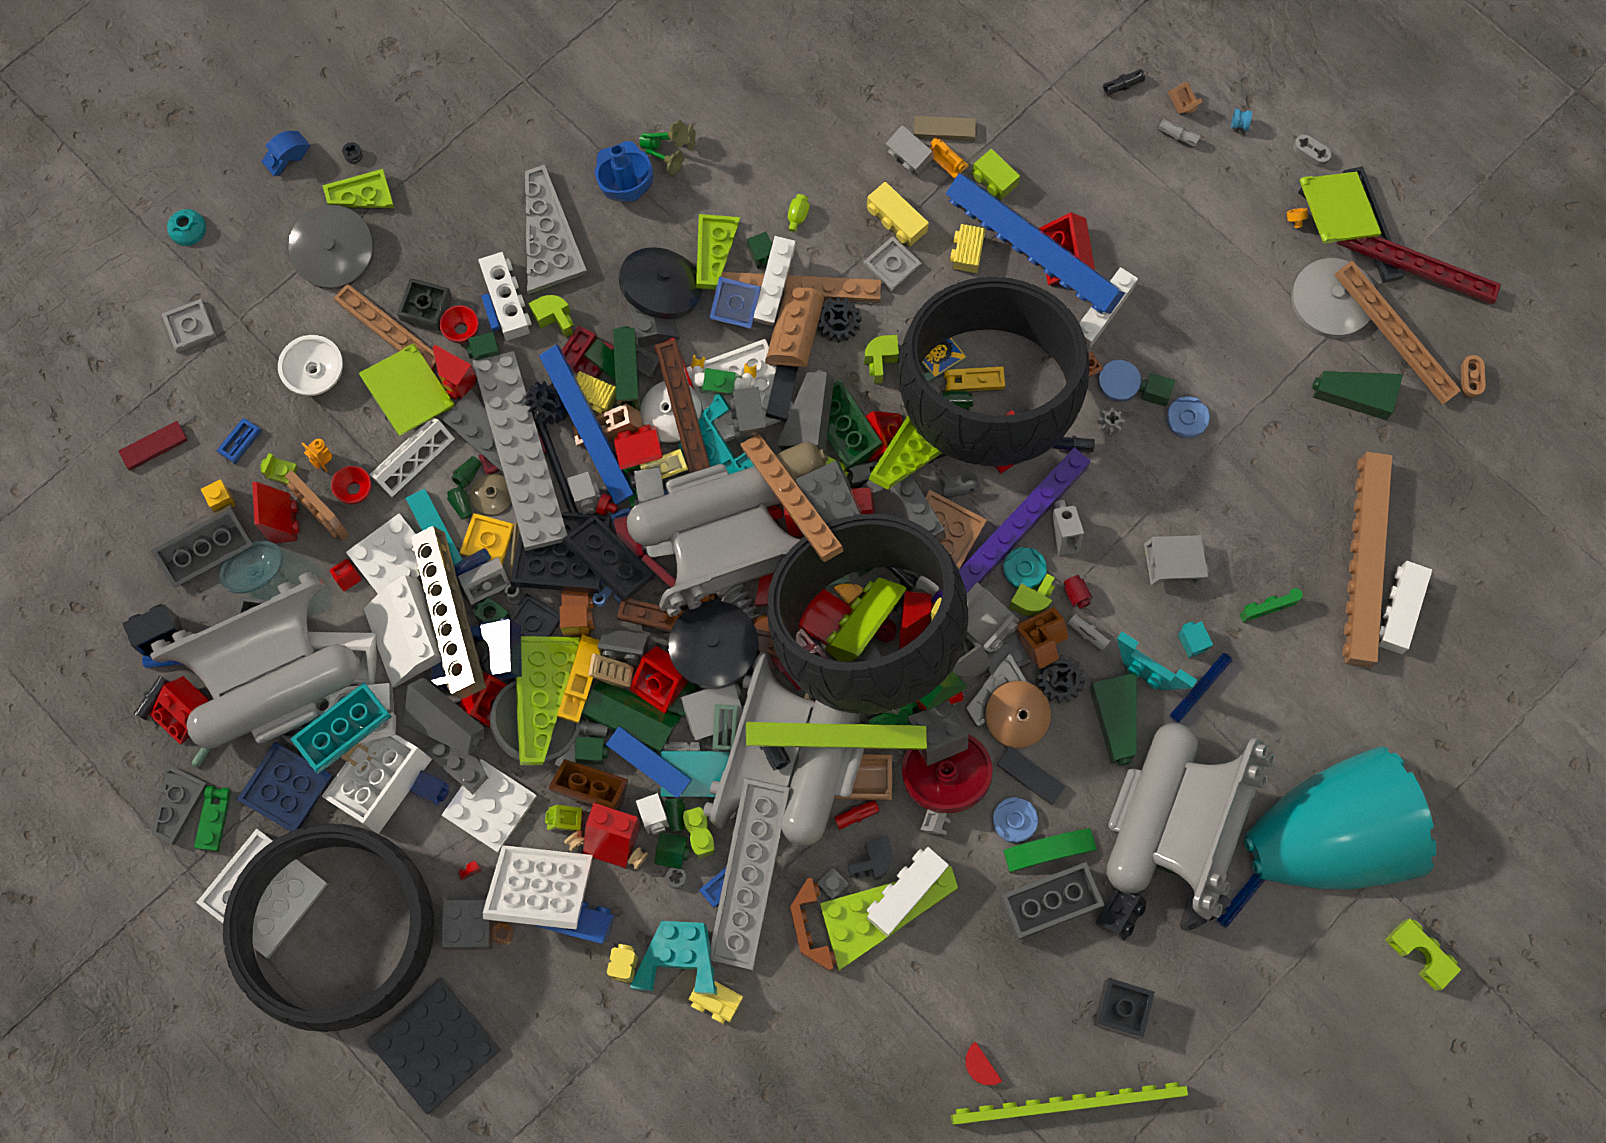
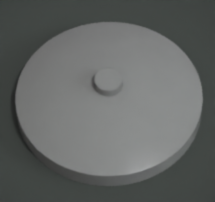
M1338 258L1317 260L1306 266L1294 282L1291 293L1294 312L1305 327L1318 335L1328 338L1348 337L1362 330L1370 321V317L1334 275L1347 265L1349 261ZM1357 266L1373 285V282L1371 281L1370 277L1359 266Z

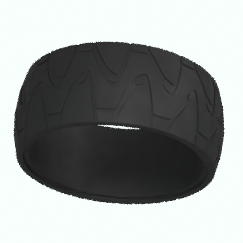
M981 277L964 280L944 288L943 291H939L928 299L922 308L919 309L902 343L903 347L899 359V385L901 397L912 424L918 433L934 448L936 447L937 450L954 459L974 465L1008 466L1009 464L1023 463L1044 454L1054 447L1071 428L1082 408L1088 389L1089 354L1085 336L1078 320L1071 310L1067 309V306L1053 294L1034 284L1031 285L1028 282L1017 279ZM975 330H1000L1023 336L1045 349L1060 366L1067 384L1053 399L1033 410L1014 415H986L963 409L942 397L929 384L920 365L936 346L955 335Z
M887 514L853 515V517L848 516L827 523L828 528L842 545L843 552L826 562H823L807 538L803 537L783 557L772 577L768 593L767 613L774 649L785 670L797 685L813 699L825 706L856 714H874L892 711V709L896 710L920 700L932 692L936 686L938 687L946 679V676L952 672L961 656L969 620L967 595L962 577L952 556L940 541L921 525L902 517L897 518V516ZM875 567L902 568L928 578L943 592L938 611L928 627L907 646L887 656L862 662L833 661L814 655L796 642L797 628L809 603L829 584L850 573Z
M334 823L316 824L293 830L278 837L266 845L248 862L233 885L227 901L223 921V944L225 945L224 952L233 978L242 992L246 993L247 998L270 1017L298 1029L317 1032L340 1031L360 1026L382 1016L396 1006L411 991L421 976L431 952L434 933V912L429 890L421 873L409 856L389 839L358 826ZM329 847H353L374 853L382 857L395 871L403 885L408 900L410 912L409 935L405 950L397 967L376 991L353 1005L331 1011L317 1012L307 1011L291 1004L282 998L266 981L254 953L253 923L263 893L283 868L310 852Z

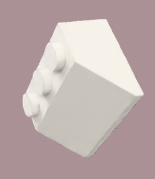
M308 632L314 652L334 644L345 645L353 651L359 664L358 676L352 683L353 685H361L364 682L367 685L375 683L377 661L375 633Z

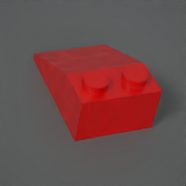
M252 482L254 522L256 527L271 544L297 541V534L300 533L299 521H296V513L299 512L297 500H294L288 492L259 482Z

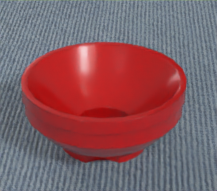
M460 305L451 307L443 313L440 319L442 334L453 343L468 342V338L475 337L478 332L479 321L477 315L469 307ZM460 324L467 326V331L463 334L455 332V328Z
M358 466L341 468L335 473L331 481V489L334 496L340 502L348 505H355L364 501L369 496L372 488L370 476L363 468ZM351 484L360 485V490L356 494L348 493L349 486Z

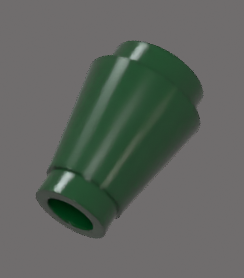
M471 456L470 459L453 471L452 481L457 486H463V488L470 486L481 466V462L476 457Z
M463 486L456 487L447 492V500L461 520L473 515L467 490H464Z
M683 798L665 800L663 808L670 831L684 830L683 815L685 803L683 804Z

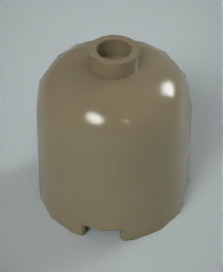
M808 441L775 454L796 484L797 478L825 466L826 461H828L825 450H820L817 445Z

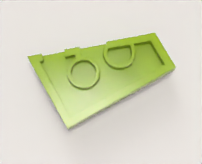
M383 169L322 185L328 205L348 208H394Z

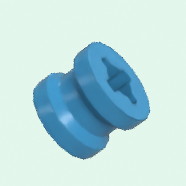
M1235 108L1231 129L1242 128L1243 131H1248L1252 111L1247 110L1244 112Z

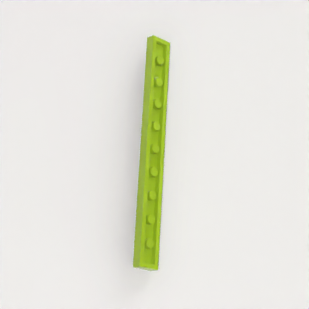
M1179 1082L1165 1084L1166 1089L1157 1090L1156 1085L1143 1086L1141 1092H1133V1088L1119 1089V1094L1110 1095V1091L1095 1092L1096 1097L1087 1098L1085 1093L1072 1095L1073 1100L1064 1101L1063 1096L1049 1098L1050 1103L1040 1104V1099L1028 1100L1026 1101V1106L1017 1107L1016 1102L1002 1104L1003 1109L995 1110L993 1105L979 1106L978 1112H970V1108L956 1109V1114L951 1115V1122L954 1125L1188 1096L1187 1086L1180 1087Z

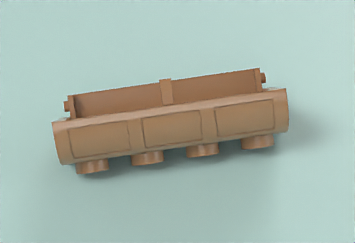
M789 287L784 290L768 353L765 358L766 364H769V366L807 367L824 303V296L818 290L808 287Z
M863 754L851 796L844 798L835 795L834 799L892 800V755Z

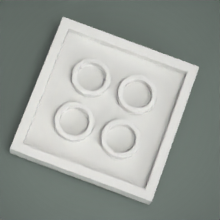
M397 514L346 552L378 594L388 584L404 575L416 579L421 578L417 570V558L412 551L413 543L411 537L416 534L400 514Z
M481 759L480 763L488 779L473 795L462 786L442 816L499 853L502 845H505L536 800L537 795Z

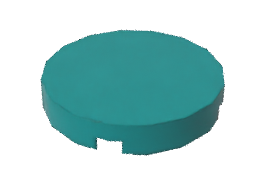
M1019 547L1012 550L1006 556L1003 574L1007 582L1014 588L1018 589L1022 583L1033 589L1038 587L1045 578L1047 572L1046 561L1043 555L1036 549Z

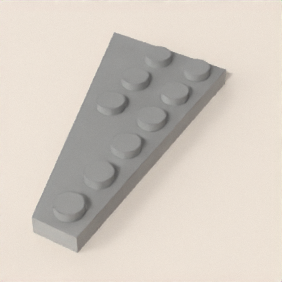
M545 164L525 171L527 292L531 294L585 275L587 270Z

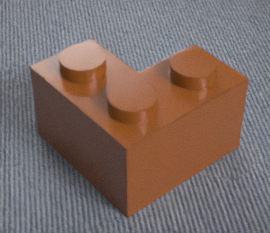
M561 591L560 628L563 636L581 637L585 635L591 637V630H595V619L592 611H590V609H594L593 596L585 592Z
M1054 607L1019 623L1016 629L1018 639L1025 652L1039 669L1059 660L1056 644L1069 638L1064 618Z

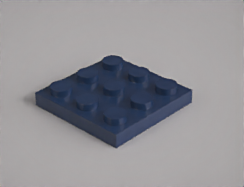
M274 742L237 800L291 832L302 826L333 778V775L324 770L317 774L306 759Z

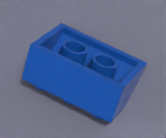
M583 902L577 929L535 926L603 944L609 940L615 914L610 913V908L597 906V909L588 907L587 902Z

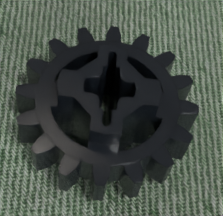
M837 297L834 302L829 298L828 305L823 303L817 326L818 331L823 330L822 337L829 335V341L837 338V342L840 343L841 338L849 341V335L856 336L855 330H860L861 316H858L860 309H854V302L848 304V298L840 301V297ZM850 315H851L852 320H853V321H852V324L850 323V320H849V316H850ZM825 316H827V319H828V323H827V324L825 323V320H824Z
M543 381L542 384L536 382L534 386H530L524 397L527 400L525 405L530 406L528 412H534V418L540 417L542 423L548 420L550 425L554 421L559 424L569 414L553 383L549 386L546 381Z
M1061 655L1059 660L1045 666V668L1038 669V672L1041 674L1037 675L1036 680L1041 681V683L1037 687L1044 689L1043 694L1045 696L1047 694L1050 695V702L1057 698V702L1060 704L1062 699L1065 698V701L1069 703L1071 696L1076 699L1078 697L1077 691L1082 692L1084 688L1080 685L1085 682V678L1080 677L1084 670L1077 669L1080 664L1079 662L1071 663L1072 657L1064 660V655ZM1047 672H1048V676L1050 677V683H1049V684L1047 683V680H1046ZM1066 675L1064 681H1060L1055 684L1056 679L1058 677L1060 678ZM1072 675H1074L1075 677V685H1073L1074 683L1071 681ZM1055 690H1062L1064 693H1059Z

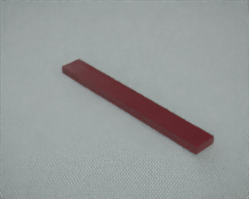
M1381 237L1343 240L1336 243L1492 305L1497 300L1501 287L1500 283Z

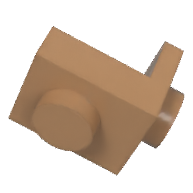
M1187 81L1168 92L1178 114L1184 112L1190 114L1198 109L1197 105L1203 102L1201 98H1195Z

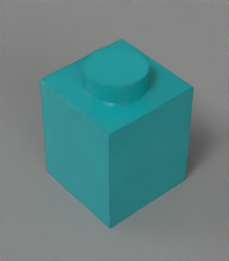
M1194 621L1184 624L1182 626L1183 629L1178 634L1188 658L1209 651L1213 646L1202 621L1196 624Z

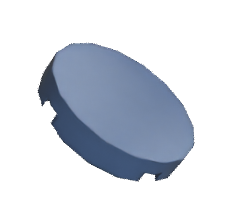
M1114 360L1107 363L1103 367V371L1100 372L1098 379L1099 389L1102 394L1113 401L1122 402L1133 398L1141 385V376L1137 368L1124 360Z
M1191 396L1176 399L1168 408L1166 415L1167 424L1171 431L1183 438H1194L1202 434L1207 428L1210 419L1209 410L1206 405H1203L1198 398Z
M1012 797L999 803L993 813L992 822L994 830L999 837L1007 842L1019 843L1026 841L1033 835L1037 828L1038 816L1030 802L1018 797Z

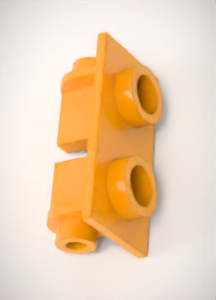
M934 138L930 144L932 146L929 149L934 154L933 160L954 179L959 173H962L969 167L941 139Z
M315 439L308 446L302 443L306 450L304 454L309 458V462L316 469L321 467L327 472L328 470L325 465L332 459V453L322 439Z

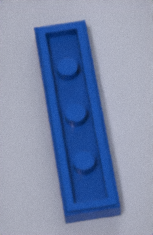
M621 726L616 729L606 743L608 747L676 798L682 795L692 781L691 778Z

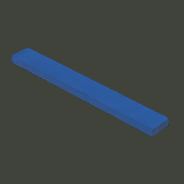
M554 345L540 354L539 357L614 503L619 505L636 493L632 489V485L624 470H620L618 458L560 346Z

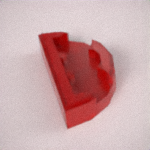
M974 1042L968 1048L965 1057V1067L969 1076L975 1082L983 1085H996L1002 1082L977 1043Z

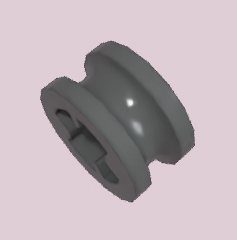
M670 868L666 873L668 885L675 889L685 885L687 880L685 871L682 868ZM673 872L683 875L680 878V883L675 884V881H670V878L673 877Z

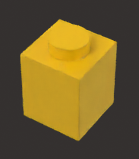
M221 479L201 489L213 512L230 503L232 507L236 506L228 487Z

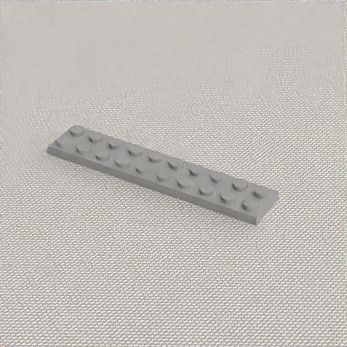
M512 351L480 360H472L524 549L528 551L561 543L563 538L567 536V532L532 413L528 412L530 406L525 405L527 401L524 398L526 391L515 353Z

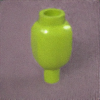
M797 194L796 198L790 203L787 216L790 222L788 228L790 232L795 233L798 225L802 224L807 217L810 204L808 197L805 195Z

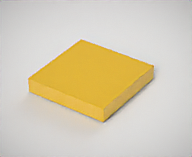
M473 513L460 555L484 562H489L498 557L503 565L513 536L514 524Z

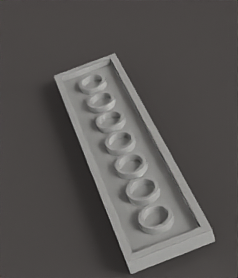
M744 778L710 946L711 961L751 970L754 969L782 833V819L791 787Z

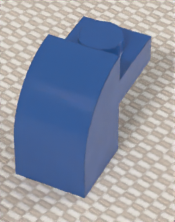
M299 131L281 132L266 144L268 152L261 162L273 176H280L289 160L301 161L310 144Z

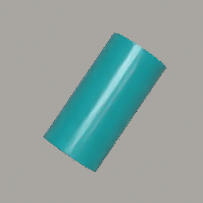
M364 682L298 732L291 740L314 771L319 774L392 718V716Z

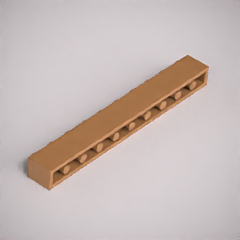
M1366 452L1357 462V471L1360 472L1359 478L1356 480L1355 491H1358V498L1354 502L1356 519L1353 520L1352 531L1355 532V537L1350 547V551L1353 552V560L1349 564V573H1352V576L1347 586L1350 601L1346 604L1348 622H1346L1344 627V635H1347V641L1342 650L1345 664L1371 668L1378 661L1392 455Z

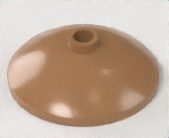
M1011 681L999 686L991 694L986 704L985 720L988 730L998 742L1008 747L1024 748L1035 744L1045 735L1050 725L1051 709L1047 697L1038 687L1024 681ZM1022 710L1025 712L1023 719L1019 717V713Z

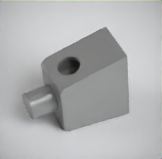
M1058 500L1054 503L1055 509L1051 521L1058 555L1078 553L1081 549L1084 531L1075 506H1067L1066 500Z

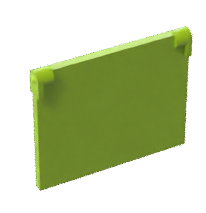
M1357 172L1317 177L1307 176L1299 180L1323 244L1381 235Z
M411 344L396 354L359 372V376L399 436L441 413L449 411L455 406L415 344Z

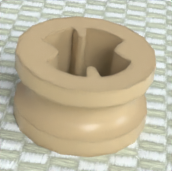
M581 830L576 831L564 841L566 845H570L569 850L571 852L584 844L585 837L581 836Z
M638 847L627 863L629 865L633 864L634 869L637 870L644 863L649 853H643L642 848Z

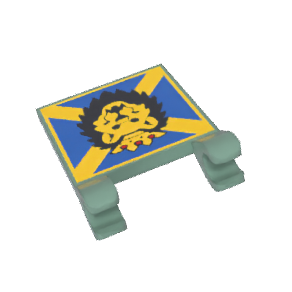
M952 337L936 346L921 363L927 373H924V376L929 384L944 374V371L952 369L967 359L966 354Z

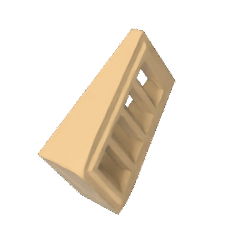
M592 654L589 676L612 686L630 687L633 666L598 654Z

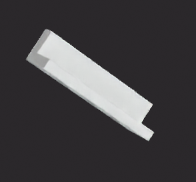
M432 418L413 433L369 476L389 496L393 497L455 438L438 419ZM441 430L447 438L440 444L434 443V435ZM422 446L429 447V455L425 458H418L419 449ZM406 461H413V469L409 473H402L403 464ZM390 476H398L397 484L392 489L384 483Z

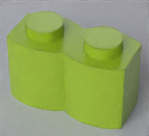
M700 807L685 811L683 815L684 824L690 835L694 854L698 859L713 855L715 852L714 840L708 830L704 811Z

